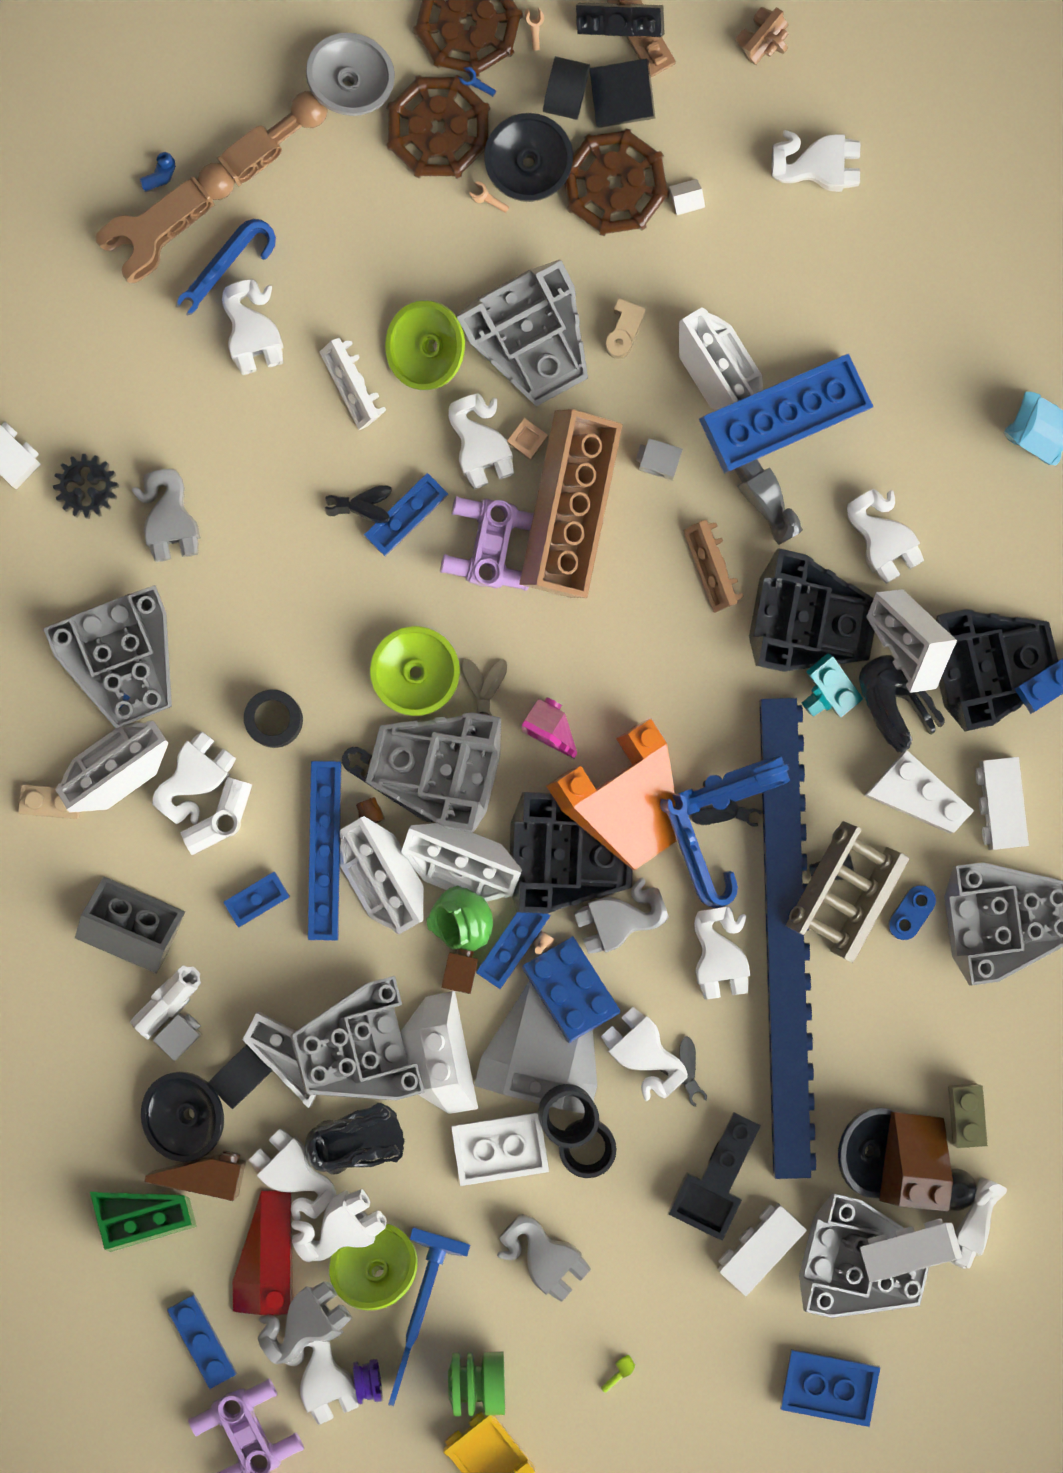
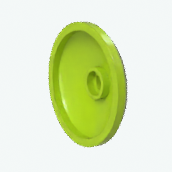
M422 300L406 305L392 319L387 331L385 350L388 364L394 375L410 388L433 390L445 385L458 372L464 357L465 339L459 320L449 308L438 302ZM435 341L437 342L436 350H434L433 344Z
M411 626L396 630L381 641L372 657L370 675L374 690L385 705L404 715L421 716L440 709L451 699L458 686L460 666L453 646L444 636L429 628ZM414 667H418L422 671L421 676L418 678H413L410 675V671Z
M386 1223L385 1229L375 1235L374 1243L366 1247H341L331 1256L329 1265L330 1281L337 1295L348 1305L361 1310L382 1309L398 1301L409 1290L417 1272V1254L408 1236L399 1228ZM383 1270L381 1276L375 1277L377 1271Z

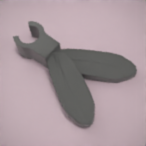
M686 1036L680 1044V1061L685 1066L688 1078L682 1084H686L684 1086L689 1094V1101L696 1107V1103L692 1100L693 1095L696 1092H700L706 1101L707 1095L694 1080L696 1070L695 1045L692 1039ZM660 1070L661 1072H663L664 1074H666V1075L668 1076V1072H667V1071H665V1070Z

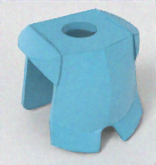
M1025 392L1014 422L1005 428L1004 434L1010 442L1021 446L1037 456L1042 462L1048 465H1057L1060 462L1061 452L1063 451V410L1042 398L1040 394Z

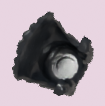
M882 655L874 658L862 667L859 683L862 695L865 697L876 727L880 730L886 742L896 752L902 753L910 748L912 737L898 710L896 697L910 702L913 710L918 714L930 735L936 731L934 722L938 727H942L945 723V718L936 709L933 699L926 691L910 693L906 687L908 680L901 669L897 670L893 664L895 658L892 655Z
M377 1103L368 1109L354 1111L338 1120H324L320 1122L317 1127L308 1133L305 1141V1152L313 1168L317 1171H327L331 1175H335L345 1171L346 1168L374 1167L390 1161L397 1163L403 1156L405 1139L397 1119V1113L389 1106Z

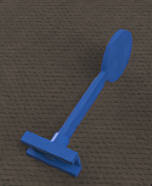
M414 1227L410 1240L429 1248L425 1259L428 1260L407 1329L405 1350L388 1403L389 1406L393 1407L411 1348L419 1335L439 1265H443L446 1253L468 1256L471 1246L470 1244Z

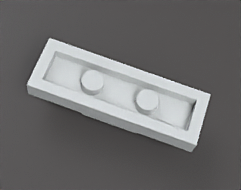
M340 338L331 340L319 352L358 430L368 427L386 409L385 407L380 409L374 407L372 402L379 395L378 393L368 395L364 378L358 372L355 364H353L360 357L359 355L349 356L346 351L352 345V342L345 341L342 343Z

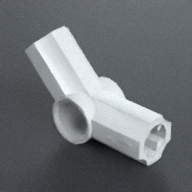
M227 777L216 814L180 832L191 855L227 837L234 836L239 831L252 784ZM224 815H230L234 820V826L228 832H223L218 825L220 818Z
M183 965L171 978L154 992L151 1000L130 1021L133 1027L148 1040L170 1017L173 1018L191 1000L189 997L201 984L199 971L193 966L186 967Z

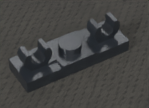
M579 2L576 5L577 34L662 37L665 34L663 5Z

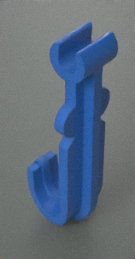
M251 219L241 224L187 291L179 296L176 307H179L184 300H189L192 303V307L187 311L186 315H192L198 308L199 303L256 234H263L267 237V245L260 255L262 260H266L272 253L276 243V236L271 226L259 219Z
M778 755L725 773L723 779L719 775H711L706 779V787L696 791L689 789L678 794L686 797L688 801V808L686 810L688 815L699 812L701 807L710 804L714 808L722 810L728 807L730 799L736 802L788 783L790 778L787 771L790 769L788 764H784L782 756Z
M673 794L674 807L670 799H661V809L668 814L698 898L703 904L713 908L725 907L734 901L738 891L734 872L726 871L723 873L726 888L722 895H718L686 811L688 808L686 797L680 794Z

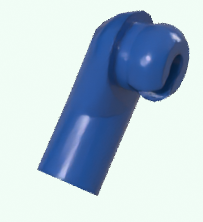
M160 153L156 158L158 163L154 173L139 178L144 192L170 182L176 167L175 160L170 153Z

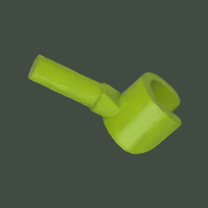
M626 1355L615 1362L619 1371L601 1387L603 1392L606 1393L619 1380L632 1374L635 1364L630 1355Z

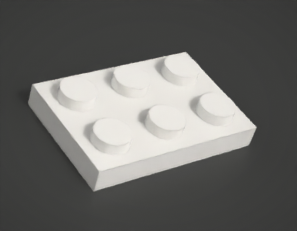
M538 1112L451 1126L460 1186L549 1172L543 1129L539 1122Z

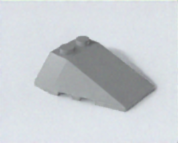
M561 260L522 273L478 297L456 316L468 341L535 406L588 379L579 326L580 320L575 299V286Z
M471 712L451 718L437 717L435 720L417 722L416 720L381 725L366 783L443 827L474 832L487 812L500 759L501 718Z

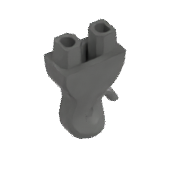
M758 459L734 469L742 481L737 487L744 497L767 520L773 538L778 545L803 531L796 513L791 508L785 510L782 491L771 468L764 470Z

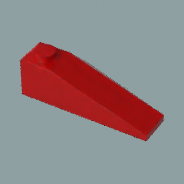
M261 1190L232 1282L233 1312L255 1315H287L289 1306L293 1300L291 1192Z

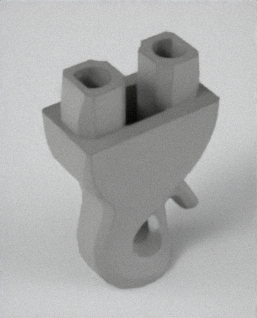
M163 469L145 474L143 478L145 492L143 493L137 487L132 488L133 493L141 502L147 504L153 502L157 498L159 486L167 487L165 494L150 511L144 524L146 545L150 548L154 561L170 560L171 555L168 544L173 543L180 544L182 557L198 555L200 533L197 522L188 514L184 507L185 487L183 479L175 469Z
M643 877L632 887L631 896L636 902L649 903L651 905V911L648 913L642 912L630 904L612 897L589 902L588 906L574 912L579 928L595 923L598 934L583 939L588 954L601 951L606 953L615 950L625 942L631 933L640 930H652L665 923L669 916L659 888L653 887L641 890L645 884Z
M520 1214L499 1237L500 1241L509 1251H501L497 1256L505 1260L517 1259L522 1251L517 1237L521 1234H526L528 1238V1270L533 1283L546 1295L549 1293L562 1302L572 1291V1288L561 1278L569 1270L581 1281L591 1268L581 1257L582 1253L575 1246L568 1242L551 1239L538 1221L528 1215Z
M324 1281L313 1288L305 1287L294 1297L287 1313L285 1337L282 1344L277 1340V1335L280 1331L279 1320L273 1315H265L259 1318L261 1323L267 1325L259 1333L258 1342L271 1362L274 1364L291 1362L309 1343L330 1341L344 1333L341 1328L352 1317L344 1305L339 1304L330 1311L326 1303L337 1296V1292L330 1282Z

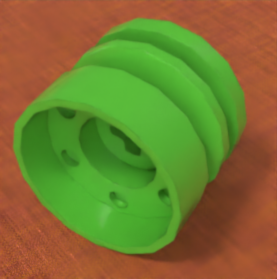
M504 1351L484 1352L481 1366H475L472 1352H467V1366H461L460 1353H452V1361L448 1369V1397L453 1409V1416H461L462 1402H468L469 1416L474 1415L476 1402H482L485 1415H505Z

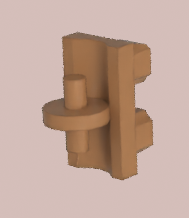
M761 7L753 18L754 23L760 27L754 34L744 29L736 37L738 46L746 53L748 60L754 65H757L765 54L771 57L775 51L784 54L788 49L784 40L789 35L785 30L789 24L783 17L784 12L777 7L773 11Z

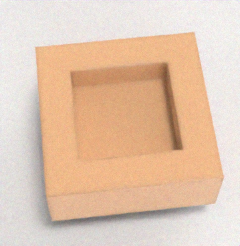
M524 418L507 442L531 460L548 438V435Z

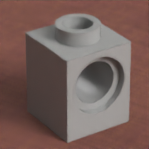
M649 438L646 446L640 445L636 461L641 463L639 471L673 481L682 448Z
M180 1013L153 1041L175 1061L202 1035L198 1030L201 1025L190 1014L184 1016Z

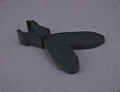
M386 485L377 486L357 495L351 500L349 497L329 495L325 497L328 505L325 507L326 515L350 514L351 511L372 522H388L390 520L389 514L374 504L386 499L391 494L392 489Z
M730 799L727 808L722 810L716 808L701 810L692 817V820L696 824L711 825L732 820L736 817V819L745 821L752 827L759 826L758 823L749 821V815L752 812H757L761 815L762 812L756 808H738L736 802Z

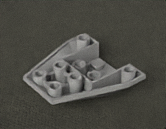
M155 585L127 594L43 628L54 657L115 728L172 707L167 615ZM127 694L131 698L129 700H123L122 696Z
M987 863L953 866L944 896L951 953L969 986L999 982L1063 947V881Z
M395 976L365 983L290 1035L305 1094L400 1100L425 1093L417 1063L408 1065L394 1007L402 1005Z
M529 981L481 1056L474 1086L540 1104L543 1096L553 1087L562 1084H572L584 1089L594 1101L597 1089L593 1030L568 1043ZM571 1095L561 1097L551 1105V1107L584 1113L582 1102Z
M832 1193L812 1220L799 1273L803 1311L836 1318L920 1306L929 1267L870 1283L860 1247L869 1245L867 1239L885 1234L886 1240L897 1237L896 1231L904 1228L860 1199Z

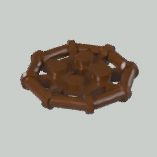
M422 0L413 32L415 35H418L434 61L433 65L438 69L444 67L465 73L470 72L463 68L470 67L475 71L477 77L480 76L479 73L507 56L511 57L514 54L513 46L519 21L523 17L522 10L518 9L513 0H499L505 9V12L497 14L490 0ZM434 4L441 9L438 23L429 24ZM467 16H471L472 20L477 22L476 26H470L469 30H465L464 24L460 23V20L465 19ZM499 23H507L503 41L495 37ZM439 32L443 37L446 46L442 50L439 49L431 34ZM490 45L496 49L478 60L477 53L480 52V49ZM452 51L469 54L470 61L450 57Z
M456 75V77L415 76V80L393 102H388L386 107L388 110L387 149L389 151L392 150L414 172V176L419 179L421 176H455L456 179L462 177L461 174L485 151L488 140V111L491 108L489 103H485L469 86L460 82L458 77H463ZM428 89H449L448 97L440 95L429 97ZM420 92L423 100L412 111L404 108ZM459 93L473 108L465 112L454 101L457 94ZM400 117L409 119V135L400 137ZM477 118V137L468 135V120ZM432 122H445L443 127L446 131L444 133L437 131L434 134L431 131L433 129ZM412 143L423 154L419 161L405 146ZM465 143L471 146L457 161L454 154ZM434 156H442V158L448 159L449 165L428 164L429 158H434Z
M625 128L624 131L605 134H587L584 136L585 140L573 155L571 173L565 182L568 212L577 215L599 231L601 236L635 229L644 230L647 228L646 224L662 202L669 198L670 194L666 185L662 160L664 157L663 153L656 151L634 135L631 129ZM621 143L619 152L610 151L602 154L599 146ZM628 145L646 157V159L639 163L626 153ZM591 152L596 158L587 171L579 169L582 162ZM652 167L655 187L646 186L644 170ZM621 177L620 182L623 184V187L621 189L619 187H615L613 190L610 189L608 178ZM576 179L585 180L586 196L579 198ZM644 194L650 196L651 199L639 213L635 208L636 204ZM591 202L604 212L602 219L585 206ZM620 211L629 212L631 216L629 219L610 221L611 214Z

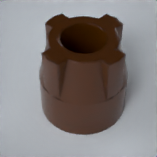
M375 797L356 804L359 818L365 816L374 823L385 820L381 807L378 805Z

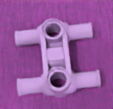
M456 496L452 507V515L477 519L479 523L473 555L467 560L444 554L440 573L466 577V581L481 587L487 586L498 589V587L501 588L504 585L527 591L529 587L519 585L522 571L506 568L504 563L511 530L515 527L530 531L534 514L517 510L515 505L503 500L495 501L485 498V500L482 499L479 502ZM493 507H498L503 511L504 519L502 522H495L491 518L490 512ZM481 565H487L492 569V578L489 581L483 580L480 577L479 568Z
M270 1378L248 1390L240 1388L229 1392L224 1397L214 1401L211 1405L212 1408L188 1419L189 1425L196 1437L219 1424L224 1427L239 1459L238 1463L217 1473H269L278 1468L281 1461L304 1450L303 1443L297 1432L275 1444L269 1443L253 1411L254 1406L277 1396V1391ZM229 1400H235L239 1403L241 1411L238 1414H230L225 1408V1403ZM258 1454L263 1455L267 1459L268 1465L265 1468H257L252 1463V1457Z

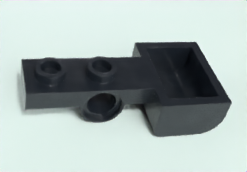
M733 1112L711 1154L702 1178L700 1179L686 1172L671 1203L668 1215L723 1241L742 1201L741 1198L729 1192L761 1125Z

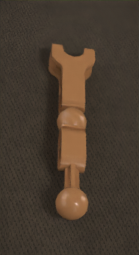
M311 91L297 94L292 101L291 113L268 131L264 126L255 127L227 148L221 156H218L219 163H210L204 166L199 172L198 179L194 176L191 177L190 180L179 185L140 216L131 217L123 215L115 217L97 233L96 243L106 251H112L124 244L134 246L133 254L122 266V274L129 283L141 281L157 269L160 262L161 249L206 214L211 207L215 206L212 200H222L228 197L233 191L234 184L238 187L241 186L242 183L250 180L276 160L282 152L279 144L299 128H315L320 126L326 119L328 109L318 102Z

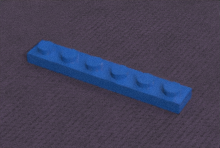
M311 761L308 940L338 941L342 762Z

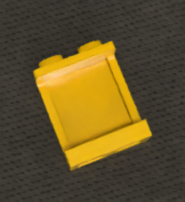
M482 1411L468 1421L469 1428L462 1433L459 1430L455 1431L444 1441L447 1445L443 1448V1453L450 1457L461 1473H535L533 1463L495 1415H485Z

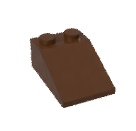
M891 1112L879 1201L899 1207L949 1211L953 1178L944 1118Z
M223 1151L220 1155L216 1154L154 1170L145 1176L144 1182L234 1201L239 1196L246 1160H241L238 1153Z

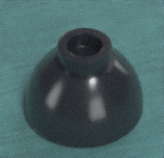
M951 1169L953 1185L949 1210H964L975 1200L976 1182L968 1172L961 1169Z

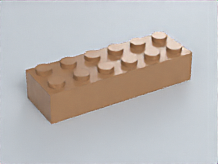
M573 409L555 410L519 585L569 598L588 597L623 424Z

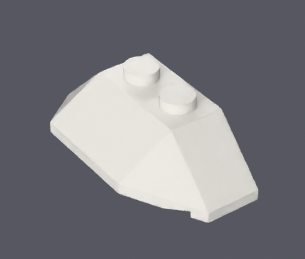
M702 307L679 321V358L710 408L719 410L763 391L762 374L730 324L708 313Z
M154 721L129 723L116 728L73 758L63 776L62 782L58 784L55 790L69 812L108 809L157 774L168 742Z
M365 816L341 829L340 866L368 916L383 926L393 929L397 934H401L422 922L424 886L408 858H405L401 853L402 847L395 835Z
M438 823L411 825L401 851L404 857L408 858L412 867L423 881L445 890L459 885L481 895L486 901L502 897H512L522 872L520 866L502 844L472 832L446 828Z
M455 991L427 996L400 1032L408 1065L416 1063L418 1065L425 1092L418 1095L448 1114L478 1109Z

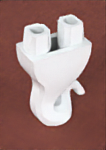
M784 130L783 136L789 141L779 142L772 146V177L781 183L811 180L826 190L842 192L843 188L856 187L860 184V168H844L845 159L860 158V141L845 139V134L827 135L818 139L793 164L786 163V156L795 153L800 148L801 141L797 134Z
M253 279L236 282L225 287L222 295L223 307L232 322V333L228 341L231 358L236 362L242 375L257 371L253 359L257 355H265L268 367L283 364L282 348L284 347L276 325L263 314L240 303L244 297H248L256 305H263L270 299L272 286H266L263 293H261L257 282Z
M479 393L466 396L451 403L448 415L451 426L459 435L462 443L459 453L462 473L464 477L467 476L473 489H478L488 484L484 469L495 466L499 480L514 475L511 460L513 455L504 436L488 426L471 421L466 416L470 411H474L479 417L487 419L496 413L497 398H493L490 401V405L487 406Z
M872 489L847 505V515L851 525L865 538L866 561L872 573L876 571L878 576L887 584L900 576L892 561L901 556L910 570L922 563L924 559L918 548L920 542L910 528L894 520L872 517L866 514V509L870 506L880 512H889L895 505L893 490H890L887 493V499H884L877 490Z
M202 731L191 742H185L178 753L175 773L159 785L154 793L152 805L176 824L182 822L189 814H191V823L197 824L200 810L199 806L192 801H186L175 806L172 803V798L179 795L205 794L216 790L230 776L228 772L236 760L225 749H222L214 760L205 755L215 741Z
M729 906L698 911L695 917V933L702 947V954L696 965L695 973L697 984H700L705 1000L721 997L718 981L730 980L732 995L748 993L750 970L745 954L737 945L712 929V924L720 921L722 927L728 933L734 934L741 931L746 915H740L737 922H735Z
M632 1007L622 1017L632 1029L624 1038L613 1026L601 1037L610 1049L608 1052L622 1066L639 1071H667L668 1078L665 1081L655 1076H649L643 1080L641 1085L645 1101H648L651 1097L650 1089L659 1097L665 1099L688 1078L687 1071L677 1057L663 1048L658 1028L653 1021Z
M280 1128L269 1139L280 1152L271 1159L260 1148L249 1161L258 1172L257 1177L271 1189L281 1192L315 1191L318 1194L315 1201L301 1197L295 1199L291 1204V1213L294 1221L300 1220V1211L315 1219L327 1208L330 1201L337 1196L335 1187L326 1176L318 1173L311 1167L304 1144L296 1136L293 1138Z
M983 1177L980 1178L976 1187L975 1201L955 1231L962 1258L949 1262L963 1269L970 1268L975 1256H982L990 1231L993 1206L1007 1191L1002 1185Z
M363 1189L351 1194L345 1190L334 1197L325 1210L321 1227V1239L319 1241L313 1239L315 1231L311 1224L304 1221H293L291 1226L301 1232L292 1236V1243L296 1252L304 1261H323L331 1257L341 1247H366L374 1243L375 1235L385 1229L387 1220L381 1211L377 1210L370 1215L364 1212L369 1207L370 1200Z
M316 1341L306 1345L305 1347L310 1346L314 1350L300 1385V1395L307 1413L311 1412L313 1418L320 1425L334 1417L328 1403L336 1399L339 1400L344 1413L359 1407L354 1379L347 1370L341 1368L334 1361L330 1341ZM304 1349L294 1360L286 1364L289 1366L301 1364L305 1356Z

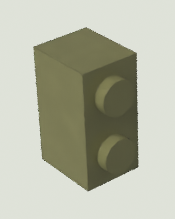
M980 1084L948 1086L953 1146L956 1148L988 1146L983 1086Z

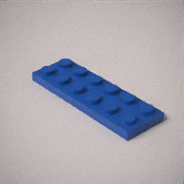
M848 353L701 417L699 421L725 474L873 408V404Z

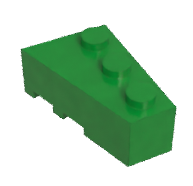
M90 1192L104 1250L109 1252L197 1227L190 1198L185 1195Z

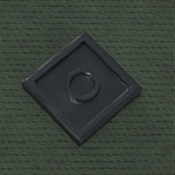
M647 58L590 68L595 119L598 128L656 119L649 60Z

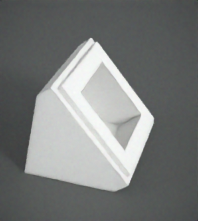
M697 179L669 186L676 215L705 208L702 188Z

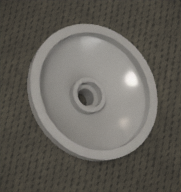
M339 33L331 35L320 41L308 58L306 79L311 93L324 107L338 114L358 116L373 112L386 102L394 85V67L389 55L377 42L360 34ZM349 81L352 83V86H346L343 82Z

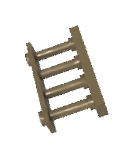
M842 821L840 826L834 831L832 841L799 902L791 910L786 926L805 935L808 928L834 942L830 952L853 963L910 858L888 847L885 848L883 853L877 851L857 839L862 829ZM851 849L876 863V867L869 879L843 865ZM836 876L843 878L862 890L854 906L828 891ZM822 902L848 916L840 932L814 918Z

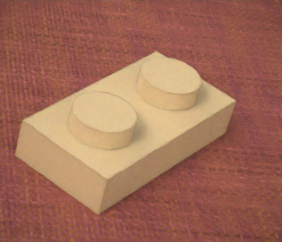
M21 784L18 814L79 819L80 812H69L55 790L57 787Z

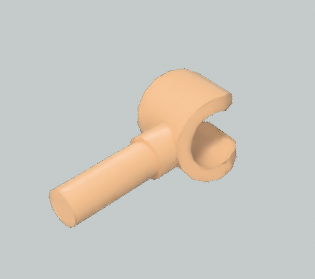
M539 7V16L535 20L529 19L530 11L528 8L524 14L526 21L531 27L532 51L540 50L539 25L542 24L544 16Z
M479 181L475 182V185L483 190V193L478 196L469 192L476 203L487 202L501 211L507 212L509 206L490 195L485 184Z
M541 930L532 943L536 946L535 953L540 954L542 951H548L556 940Z

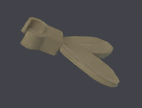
M465 659L462 664L463 674L473 694L478 699L476 713H486L492 716L490 712V699L496 693L506 675L507 662L504 659L496 662L484 681L476 664L469 659Z

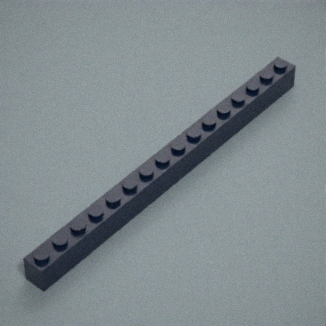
M797 698L759 700L761 761L781 755L784 764H788L790 769L787 771L790 778L788 783L762 792L773 1177L775 1179L811 1178V1171H816V1153H811L810 1141H815L816 1134L815 1123H810L809 1111H814L815 1109L814 1093H809L808 1082L814 1080L813 1063H808V1051L813 1050L812 1033H807V1021H812L811 1003H806V991H811L810 973H805V961H810V944L804 943L803 934L786 926L791 910L797 905L808 883H803L802 871H807V853H802L801 842L806 841L807 831L806 824H801L800 813L806 810L805 794H800V782L805 781L804 764H799V752H804L803 734L798 735V723H803V706L797 705Z

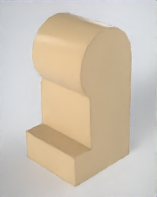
M618 298L614 313L620 315L615 330L606 339V351L611 357L621 359L629 354L645 315V308Z

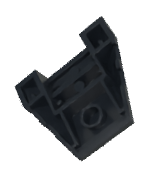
M778 548L761 575L757 589L749 633L755 665L781 672L811 668L828 653L835 658L838 664L870 660L875 631L867 619V615L874 598L853 584L837 577L833 571L823 568L808 555Z
M968 609L937 615L936 621L957 640L939 681V688L944 707L965 732L993 726L1011 712L1019 709L1024 703L1015 691V688L1058 662L1050 623L1047 621L1021 617L1011 618L994 613L974 612V610Z
M522 792L511 820L509 854L522 869L512 896L517 912L548 914L558 909L632 888V869L560 809L552 794Z

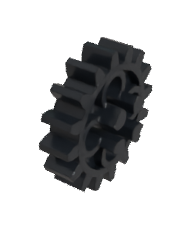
M82 454L81 461H77L73 456L70 457L72 463L70 466L64 463L61 464L64 473H55V477L60 480V484L53 485V489L61 492L56 497V500L58 502L65 501L62 508L66 512L73 508V516L76 518L83 512L84 517L90 519L91 512L93 511L99 517L102 516L100 508L104 506L110 510L111 506L108 500L117 499L112 489L119 488V484L111 481L116 476V473L114 471H106L109 468V464L106 461L99 465V457L94 455L91 461H89L86 454ZM84 467L90 468L87 480L92 485H97L99 481L106 483V487L101 491L93 487L88 488L87 493L92 500L88 506L82 505V500L85 498L83 490L75 488L73 492H68L66 489L67 485L71 482L79 486L84 485L85 479L81 476V470Z

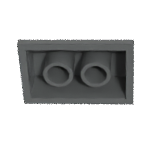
M103 877L81 914L75 939L157 974L168 954L185 911L107 877Z

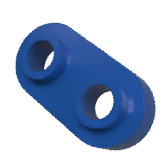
M915 886L906 893L888 923L889 931L895 938L909 940L918 933L936 904L935 894L930 888ZM918 895L925 896L926 903L924 906L917 905L916 898ZM903 919L908 920L910 923V927L906 931H902L899 927V923Z

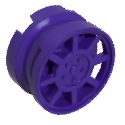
M371 1359L369 1363L362 1364V1367L359 1366L358 1361L353 1362L358 1404H363L364 1399L374 1400L375 1402L383 1401L378 1359Z

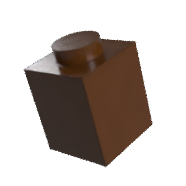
M458 948L455 953L449 952L441 988L471 994L479 959L473 957V951Z

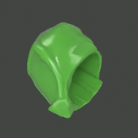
M459 885L447 889L436 901L429 917L426 918L428 930L445 942L450 949L461 948L475 951L487 944L493 930L492 912L486 900L481 895Z

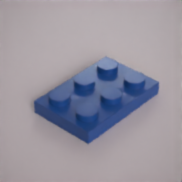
M574 936L522 966L524 973L568 1043L620 1014L619 1007Z
M791 1349L780 1409L870 1427L881 1367Z

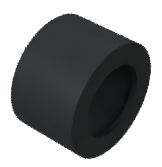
M555 56L546 90L543 112L578 120L590 64Z
M265 690L253 696L248 702L244 711V725L248 734L256 742L266 747L279 748L290 744L297 738L302 729L303 715L298 703L287 693L280 690ZM269 700L283 703L290 714V722L286 730L275 736L265 735L260 732L254 720L257 708L263 702Z
M246 1045L208 1083L214 1088L218 1096L231 1109H234L273 1070Z
M572 1084L558 1085L550 1089L540 1101L538 1108L540 1125L546 1136L556 1145L564 1148H576L586 1144L595 1135L599 1126V1112L594 1101L584 1089ZM571 1095L582 1102L584 1117L576 1128L561 1130L551 1123L549 1108L559 1098Z
M583 1119L571 1123L565 1130L576 1128ZM600 1121L596 1132L602 1136L605 1142V1152L598 1162L591 1165L580 1164L572 1157L570 1148L559 1146L562 1163L569 1172L578 1177H598L608 1171L615 1160L617 1148L614 1136L610 1129Z

